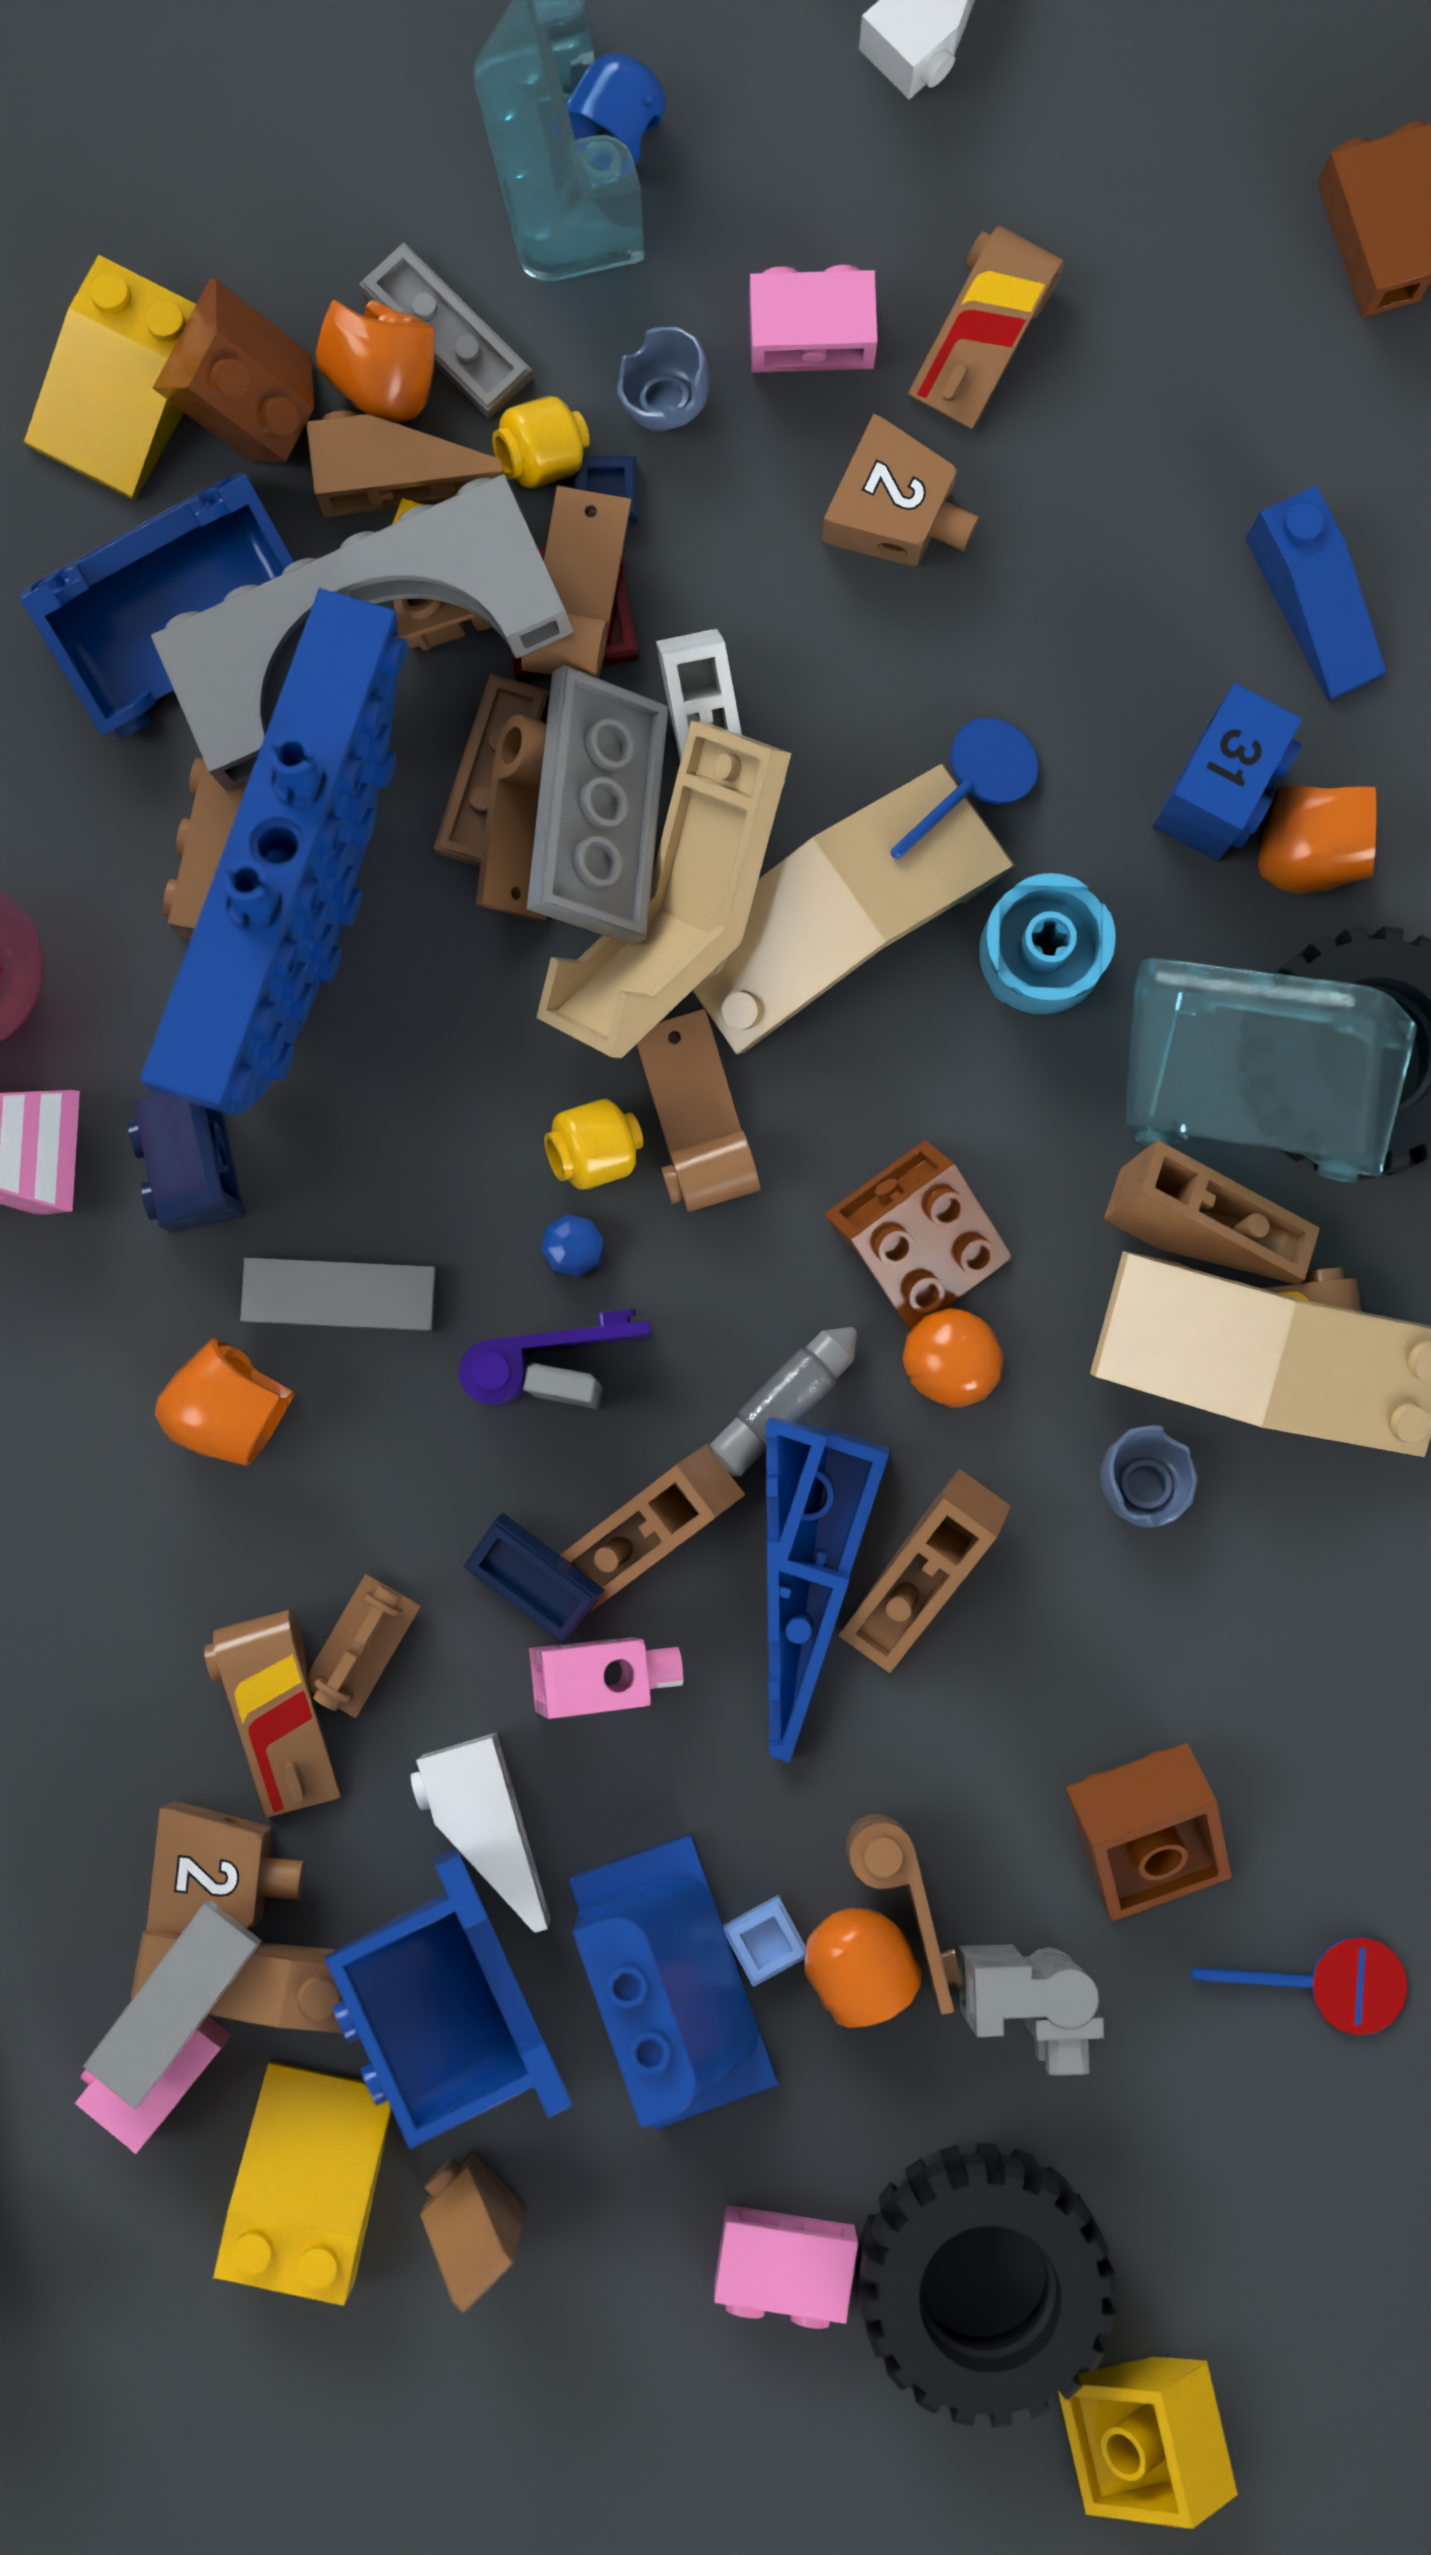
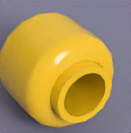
M545 396L507 409L500 418L499 429H496L492 436L494 454L496 458L501 459L504 475L508 479H516L521 486L530 489H536L574 476L582 466L583 449L588 448L590 442L588 428L583 416L578 411L571 412L569 407L560 398L554 396Z
M599 1099L558 1113L553 1119L551 1132L546 1133L544 1136V1145L548 1161L556 1177L560 1181L568 1180L575 1188L584 1190L630 1175L636 1164V1150L643 1147V1135L633 1113L623 1114L613 1101Z

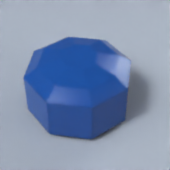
M567 1214L547 1226L541 1251L556 1274L579 1279L600 1266L605 1241L591 1219Z

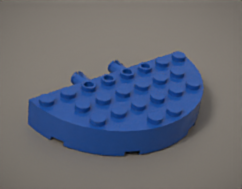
M318 589L139 1081L147 1089L226 1114L238 1115L250 1109L261 1098L274 1079L282 1082L286 1078L293 1058L294 1044L304 1026L322 981L332 983L337 974L342 948L336 946L342 925L352 926L360 908L362 890L355 888L366 846L374 830L380 788L387 789L395 769L396 752L388 750L391 738L396 682L407 650V640L398 637L396 610L326 589Z

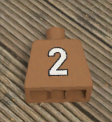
M873 413L823 520L821 541L832 546L896 563L918 566L931 537L964 552L980 516L948 502L952 495L958 472L953 464L883 417Z
M172 1801L161 1807L159 1811L146 1931L181 1934L201 1906L209 1900L213 1901L246 1929L252 1928L263 1919L266 1897L300 1901L305 1881V1861L270 1858L273 1832L272 1828L267 1825L188 1803Z

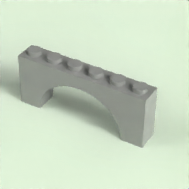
M502 474L493 479H475L461 487L456 496L434 506L425 504L411 508L399 518V522L375 533L364 531L354 534L341 544L340 549L318 559L304 558L295 561L283 570L281 576L259 586L245 585L236 588L225 596L224 602L207 610L179 614L166 624L165 629L152 634L151 638L207 769L227 791L249 781L319 588L372 604L398 599L420 598L456 605L472 612L490 624L507 643L515 659L574 632L505 475Z

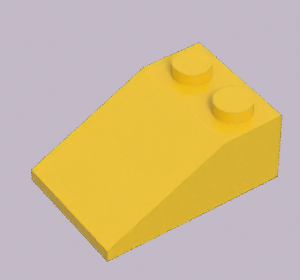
M98 255L68 308L24 440L25 444L135 501L184 414L182 410L152 388L196 304Z
M269 2061L228 2208L213 2278L337 2305H345L356 2280L392 2112L388 2101L376 2106L364 2080Z

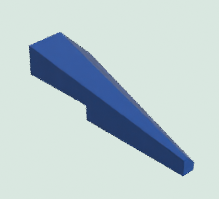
M769 1417L766 1425L769 1756L790 1763L850 1581V1573L889 1457V1448L829 1428Z

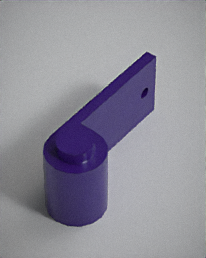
M635 1309L597 1313L599 1327L487 1339L475 1343L465 1352L460 1361L459 1378L462 1388L471 1398L487 1406L502 1407L511 1404L522 1396L524 1392L528 1368L527 1353L652 1339L650 1322L631 1323L630 1316H636Z

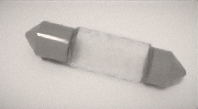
M853 1327L822 1330L806 1347H801L737 1412V1417L709 1444L718 1462L732 1477H741L766 1451V1425L769 1417L800 1422L837 1384V1378L854 1362L857 1331Z

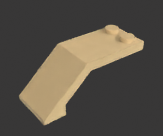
M691 720L653 869L646 940L636 945H631L603 935L577 960L551 957L536 1016L537 1019L610 1057L622 1058L742 943L781 791L785 783V776L791 757L790 752L710 723Z
M944 764L936 766L813 836L758 879L742 943L692 990L736 1054L748 1051L880 950L958 903L966 904L1015 867V864L967 796L901 858L894 859L891 856V849L959 786Z
M1126 1251L1122 1252L1091 1367V1375L1262 1428L1425 1457L1431 1438L1430 1325L1297 1299L1198 1271L1179 1262Z

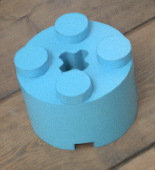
M1038 874L1027 877L999 899L984 927L979 946L981 969L995 998L1020 1011L1042 1015L1065 1011L1083 1001L1092 991L1112 960L1116 935L1111 913L1104 902L1102 904L1088 890L1089 887L1076 878L1063 874ZM1040 934L1048 935L1049 944L1053 947H1058L1053 956L1043 954L1042 947L1034 945Z

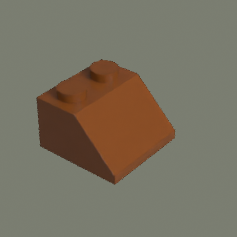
M216 278L209 279L152 389L248 461L286 462L314 409L311 354Z
M1188 1743L1168 1750L1152 1752L1143 1759L1107 1772L1094 1773L1083 1781L1065 1787L1075 1827L1111 1922L1232 1878L1218 1803Z

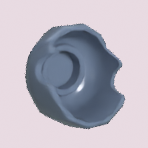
M654 327L647 330L641 349L633 355L625 354L622 357L617 395L628 418L654 432L667 431L688 424L704 408L711 386L709 365L697 337L680 327Z
M1154 1424L1132 1428L1124 1433L1106 1450L1099 1471L1101 1493L1108 1506L1118 1516L1144 1528L1160 1527L1176 1521L1192 1505L1198 1482L1194 1464L1190 1457L1189 1447L1167 1435L1163 1431L1164 1427Z

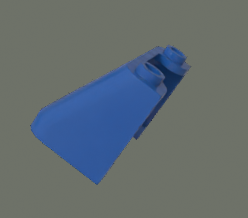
M239 471L38 580L21 591L19 599L100 735L103 737L115 730L118 737L123 738L150 723L152 719L147 711L156 704V700L174 691L151 635L165 629L166 624L179 614L190 611L202 612L224 602L225 596L236 588L245 585L259 586L281 576L283 570L292 564L294 560L247 475Z

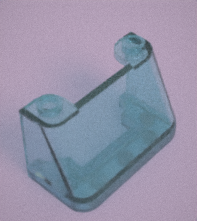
M511 0L478 53L474 63L476 90L518 258L524 271L532 278L543 282L559 281L645 260L641 187L634 160L628 147L619 139L608 135H594L575 140L565 98H569L572 94L571 77L574 69L581 61L582 64L594 61L593 46L588 29L586 5L588 0Z
M1143 959L1140 961L1134 985L1125 1127L1136 1135L1134 1142L1146 1148L1156 1140H1160L1173 1147V1143H1185L1188 1141L1189 1136L1303 1154L1309 1160L1319 1164L1317 1171L1319 1175L1337 1181L1354 1183L1357 1182L1358 1174L1381 1177L1418 1026L1391 996L1366 986L1165 959Z

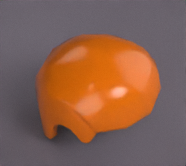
M947 1308L925 1315L919 1320L906 1336L902 1360L905 1372L910 1377V1383L919 1393L949 1408H963L985 1400L1000 1382L1004 1354L994 1331L985 1321L970 1312Z

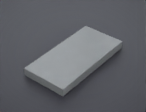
M566 665L552 672L527 910L631 945H636L646 940L669 706Z

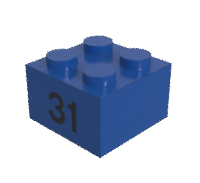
M1234 682L1210 719L1152 827L1217 862L1231 845L1241 850L1250 834H1254L1272 802V799L1263 795V793L1271 795L1280 778L1283 779L1289 771L1302 747L1301 743L1292 738L1303 718Z

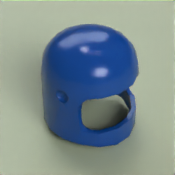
M619 53L603 55L589 65L562 109L557 121L560 131L569 144L605 177L616 181L629 178L640 159V142L644 131L658 128L666 110L664 89L654 72L638 59ZM600 126L608 130L621 142L628 153V160L616 159L597 148L595 136Z

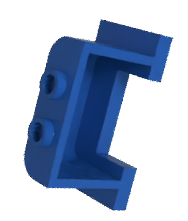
M688 1833L570 1876L568 1880L579 1909L572 1932L640 2128L653 2124L655 2130L777 2086L778 2079L731 1945L724 1932L723 1923L692 1834Z
M456 1847L432 1858L446 1890L445 1892L325 1956L326 1964L343 2001L332 2005L338 2023L348 2043L360 2038L371 2062L360 2068L367 2088L376 2106L386 2101L389 2102L409 2149L532 2087H535L548 2118L573 2106Z

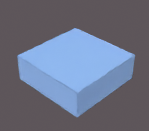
M779 1895L723 1925L726 1937L753 1987L805 1959L806 1945Z

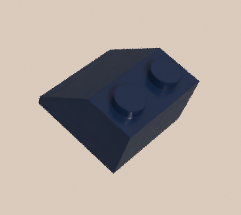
M157 1092L149 1093L133 1101L137 1120L128 1122V1132L135 1156L137 1158L144 1157L149 1181L141 1183V1194L148 1218L150 1220L157 1219L159 1227L173 1233L245 1217L224 1113Z

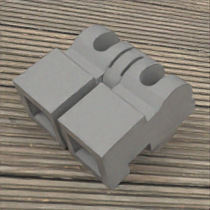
M1013 1944L958 1946V1965L964 1988L959 1989L960 2012L977 2037L1004 2036L1003 2019L1020 2018L1034 2036L1035 2056L1039 2061H1045V2069L1049 2075L1089 2074L1088 2039L1104 2038L1103 2017L1097 2012L1099 1997L1095 1983L1068 1954L1060 1949L1047 1947L1036 1950L1028 1957H1023Z

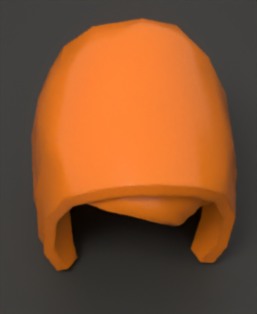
M332 300L319 335L316 348V365L321 375L340 393L351 400L356 408L364 413L397 424L420 417L428 403L434 371L435 327L430 323H425L417 316L399 313L375 300H371L365 306V317L338 300Z
M1303 784L1286 785L1277 788L1262 835L1258 860L1261 877L1282 891L1300 895L1331 891L1345 884L1372 878L1376 852V788L1360 786L1319 788Z
M211 1338L175 1373L158 1395L155 1405V1417L163 1432L177 1445L202 1456L215 1457L248 1466L255 1460L269 1441L290 1405L295 1392L257 1371L252 1366L249 1357L240 1349L229 1346L226 1342L219 1339Z
M867 1908L840 1910L824 1919L807 1938L804 1961L805 1975L816 1990L823 2008L832 2014L836 2024L846 2028L873 2026L891 2020L911 2004L920 1988L923 1974L912 1946L904 1932L879 1912Z

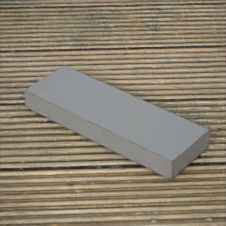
M404 242L359 283L362 294L369 301L375 300L399 313L417 316L425 323H430L435 327L434 365L489 420L533 379L532 369Z
M244 1258L240 1321L244 1323L433 1332L437 1268L432 1266Z
M532 1364V1367L528 1366L523 1390L536 1398L599 1410L603 1387L590 1374Z
M213 1901L205 1902L89 2057L83 2068L136 2109L144 2102L262 1941Z

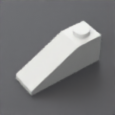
M879 0L862 15L859 50L908 99H911L926 84L932 88L940 83L953 67L955 62L954 55L975 0Z
M712 629L656 641L680 762L691 720L710 723L742 735L726 645L719 631Z
M492 1733L423 1754L416 1760L419 1771L411 1774L412 1788L420 1811L431 1810L434 1824L534 1933L548 1929L551 1916L498 1733Z

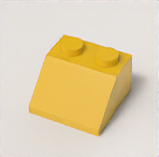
M1153 2356L1077 2374L1082 2388L1068 2401L1058 2391L1086 2515L1194 2529L1238 2495L1207 2361Z

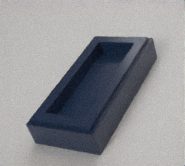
M502 1513L494 1520L463 1566L564 1644L575 1634L605 1591L604 1588L505 1513Z

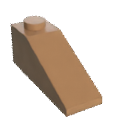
M334 411L324 415L322 420L306 422L314 491L324 517L397 509L402 498L423 505L437 504L456 496L461 487L475 479H493L504 474L502 462L499 458L370 414L358 415L352 411Z
M1156 1140L1120 1168L1103 1219L1157 1249L1296 1285L1305 1281L1320 1230L1318 1226L1160 1140Z
M705 1444L672 1467L561 1553L560 1556L605 1589L591 1609L593 1611L745 1496V1494L729 1472L718 1462L708 1444Z
M958 1469L901 1545L843 1626L838 1636L888 1673H891L998 1537L1011 1505L961 1469Z
M143 1931L131 1999L135 1997L180 1936L179 1934ZM261 1942L208 2015L277 2028L343 2033L332 2005L343 2001L325 1961V1956L335 1950Z
M474 2151L460 2165L453 2158L449 2159L429 2179L424 2188L430 2195L427 2197L420 2213L452 2301L462 2312L514 2262L528 2210L526 2205Z

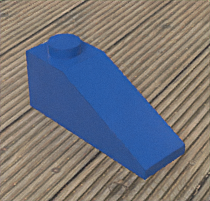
M1317 485L1260 511L1245 540L1328 702L1383 676L1387 671L1345 539Z

